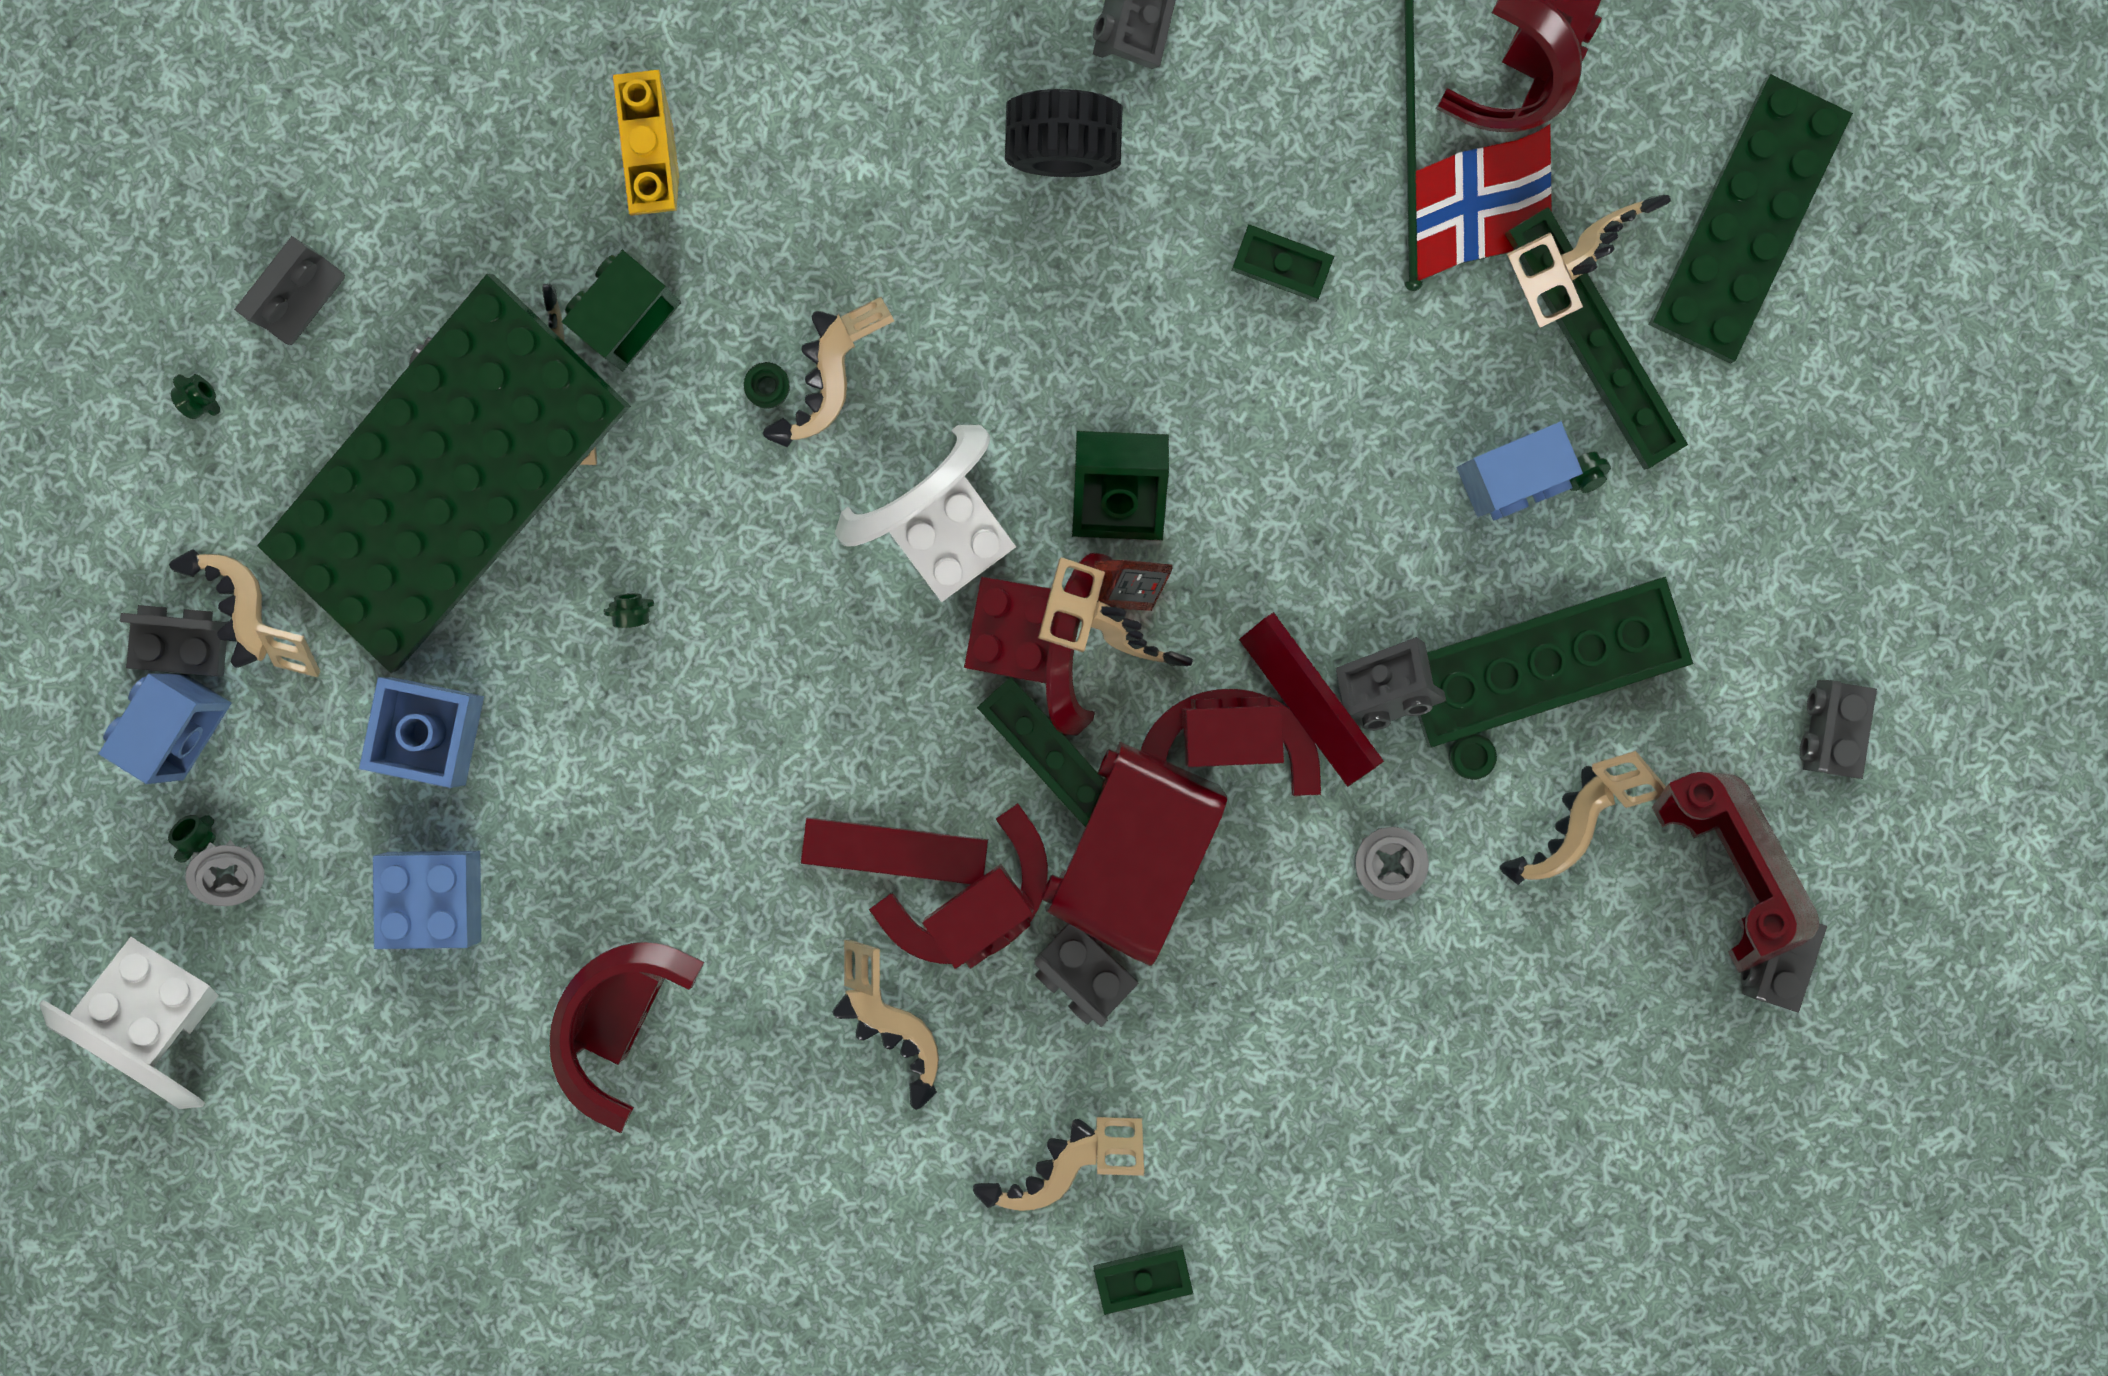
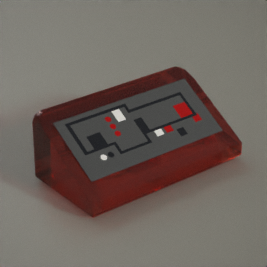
M1131 560L1095 561L1094 568L1105 572L1098 601L1110 607H1118L1124 610L1152 611L1172 572L1173 565Z

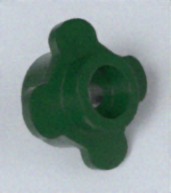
M178 374L173 378L175 387L171 390V399L178 411L190 419H197L204 413H209L212 416L220 413V406L215 401V390L200 375L194 374L190 378H186Z
M639 593L621 594L614 597V602L609 603V608L604 609V615L611 616L612 625L617 628L642 626L650 622L648 612H650L649 607L654 606V600L642 599V595Z
M188 815L180 819L172 827L168 835V841L177 849L174 855L176 861L179 863L186 862L193 856L194 852L200 853L207 848L210 842L214 843L216 836L212 833L211 827L214 824V819L211 816L205 815L199 818L197 815Z

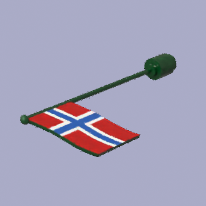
M1404 0L1409 281L1404 282L1409 291H1417L1423 284L1421 280L1461 263L1507 254L1514 249L1505 233L1547 207L1552 212L1551 126L1549 124L1541 130L1518 140L1463 151L1416 171L1414 0Z

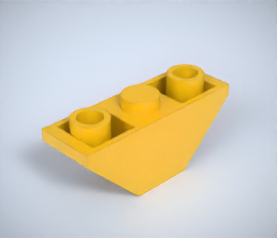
M660 70L613 75L629 215L677 211L679 170L674 128Z

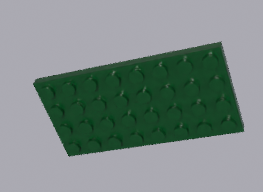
M486 274L257 547L390 673L396 672L631 406L494 274Z

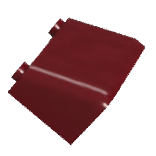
M1119 742L1116 751L1108 749L1101 762L1098 775L1104 777L1102 783L1103 790L1070 863L1059 877L1053 874L1050 876L1041 900L1047 902L1045 909L1051 915L1127 956L1152 966L1166 941L1219 825L1227 804V795L1220 785L1123 742Z
M1695 772L1670 782L1652 806L1662 828L1670 824L1682 825L1690 830L1693 838L1715 830L1755 904V907L1749 911L1748 915L1738 921L1742 928V936L1739 943L1728 951L1738 972H1743L1801 946L1813 938L1819 929L1817 911L1745 781L1732 774Z

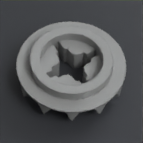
M1399 827L1378 828L1362 839V843L1355 855L1356 876L1364 888L1376 897L1385 900L1403 899L1416 892L1425 881L1429 867L1428 854L1420 839L1410 831ZM1404 847V850L1400 853L1401 857L1398 863L1402 866V870L1406 875L1403 876L1390 870L1385 875L1382 874L1378 879V876L1382 873L1380 870L1383 868L1384 863L1376 852L1379 850L1392 856L1396 851L1399 852Z
M231 839L226 845L215 846L210 842L204 851L193 853L192 859L186 867L185 878L187 887L197 899L210 905L233 906L243 903L252 898L263 884L264 868L262 857H257L253 854L250 845L244 848L235 846ZM234 865V876L225 874L221 878L218 877L216 879V867L226 869Z

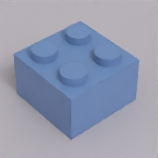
M1561 421L1479 455L1456 467L1477 518L1490 513L1493 521L1529 507L1526 497L1532 495L1535 503L1572 489L1573 487L1569 479L1583 474Z
M148 674L147 677L138 680L131 689L128 700L131 701L122 717H117L106 729L103 736L106 742L98 754L145 784L184 780L232 703L186 674Z
M378 677L359 769L448 788L465 786L484 696L395 677Z
M480 851L386 852L374 855V949L468 948L481 942Z

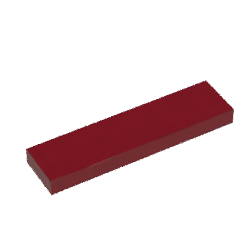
M1274 612L1261 620L1239 639L1347 787L1384 762Z
M807 817L801 864L973 884L984 876L988 839Z

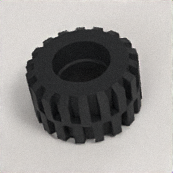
M1071 89L1036 90L1013 97L1006 103L1005 162L1020 171L1050 177H1087L1110 172L1121 165L1123 106L1118 101L1102 94Z

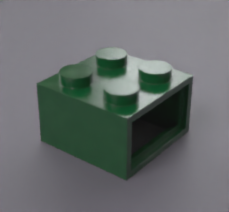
M622 249L616 257L610 255L601 263L595 273L598 279L586 293L580 291L569 301L565 308L567 315L561 322L603 358L623 372L682 302L661 281Z

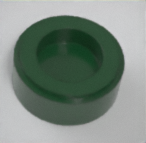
M1479 734L1455 740L1449 750L1451 768L1456 774L1466 779L1477 780L1486 777L1492 772L1497 761V753L1493 743L1488 738Z

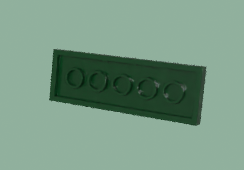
M1772 74L1764 79L1648 325L1730 364L1736 361L1850 121L1852 112Z
M1660 577L1428 651L1427 655L1433 684L1445 692L1446 701L1432 706L1431 711L1418 715L1427 746L1432 748L1692 665L1693 660L1666 577Z

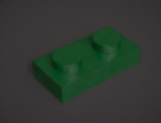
M1248 224L1231 271L1317 302L1335 256Z
M1182 1245L1093 1265L1104 1315L1194 1294Z

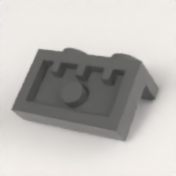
M1105 0L1102 14L1096 20L1093 29V38L1096 40L1093 55L1103 58L1114 54L1149 69L1160 67L1176 0Z
M291 236L234 310L248 321L267 329L283 343L293 345L345 279V274L313 248Z
M138 605L137 614H120V622L130 623L126 668L224 677L227 641L220 640L217 632L227 622L212 621L213 612L184 609L183 618L167 617L166 607Z
M1417 637L1336 667L1342 705L1356 724L1366 730L1384 729L1391 724V721L1406 715L1418 716L1431 711L1432 706L1446 701L1445 692L1433 684L1425 642Z
M1817 680L1816 688L1811 689L1807 699V712L1812 716L1809 733L1804 734L1800 744V758L1804 760L1803 770L1863 779L1877 693L1876 688L1845 684L1834 680Z
M1819 923V929L1815 936L1803 945L1741 973V984L1744 985L1742 994L1799 1013L1827 926Z
M1067 924L1034 959V964L1039 968L1035 976L1053 993L1060 988L1073 1001L1068 1007L1087 1025L1094 1020L1102 1027L1108 1021L1107 1017L1139 984L1091 936L1070 924Z

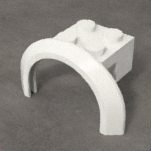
M957 425L951 431L957 437V441L948 457L928 477L898 499L865 514H854L849 506L844 509L840 514L835 530V535L844 546H857L889 532L941 602L1016 548L1015 544L965 477L983 456L990 443V435L981 425Z
M130 937L70 1015L44 1000L40 1002L39 1005L46 1026L55 1033L68 1038L178 1109L204 1106L205 1102L154 1067L179 1033L183 1030L191 1034L217 999L218 994L205 982Z

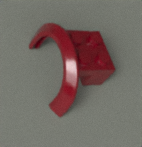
M1497 0L1491 13L1519 27L1502 63L1534 79L1521 108L1499 109L1484 106L1447 88L1436 109L1469 126L1493 132L1524 131L1550 121L1568 105L1576 92L1582 72V61L1588 51V48L1581 44L1582 42L1587 44L1590 42L1602 20V17L1595 14L1601 0Z
M1090 553L1079 562L1080 564L1104 571L1102 585L1109 583L1116 586L1120 575L1111 557L1100 553ZM1074 569L1064 591L1082 598H1088L1093 577L1089 573ZM981 577L964 668L1046 683L1048 711L1054 727L1060 733L1078 736L1094 720L1095 711L1083 709L1076 699L1073 686L1074 650L1038 638L1051 588ZM1057 611L1054 613L1050 632L1055 637L1076 642L1081 620L1078 617Z
M1216 689L1190 696L1169 708L1159 717L1147 733L1140 749L1145 753L1166 761L1174 739L1184 728L1185 765L1188 767L1284 763V743L1291 765L1292 795H1321L1320 761L1315 742L1289 708L1261 693L1242 689Z
M1018 803L998 816L996 820L1018 853L1022 869L1021 890H1019L1002 864H999L926 916L922 924L927 930L919 926L909 916L892 892L872 906L869 911L897 946L907 953L928 962L952 964L954 969L966 963L968 968L971 969L988 956L1009 945L1023 931L1030 927V922L1033 920L1042 902L1041 897L1048 878V864L1042 839Z
M635 942L612 948L600 954L573 977L565 988L555 1009L550 1030L549 1047L551 1063L557 1082L568 1100L579 1111L619 1133L623 1132L634 1107L598 1088L583 1071L577 1054L586 1049L619 1065L627 1058L664 980L667 979L690 990L693 988L705 963L704 961L669 945L654 942Z

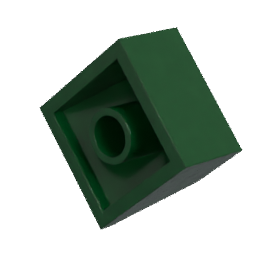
M1076 432L1072 537L1163 540L1169 478L1168 434Z

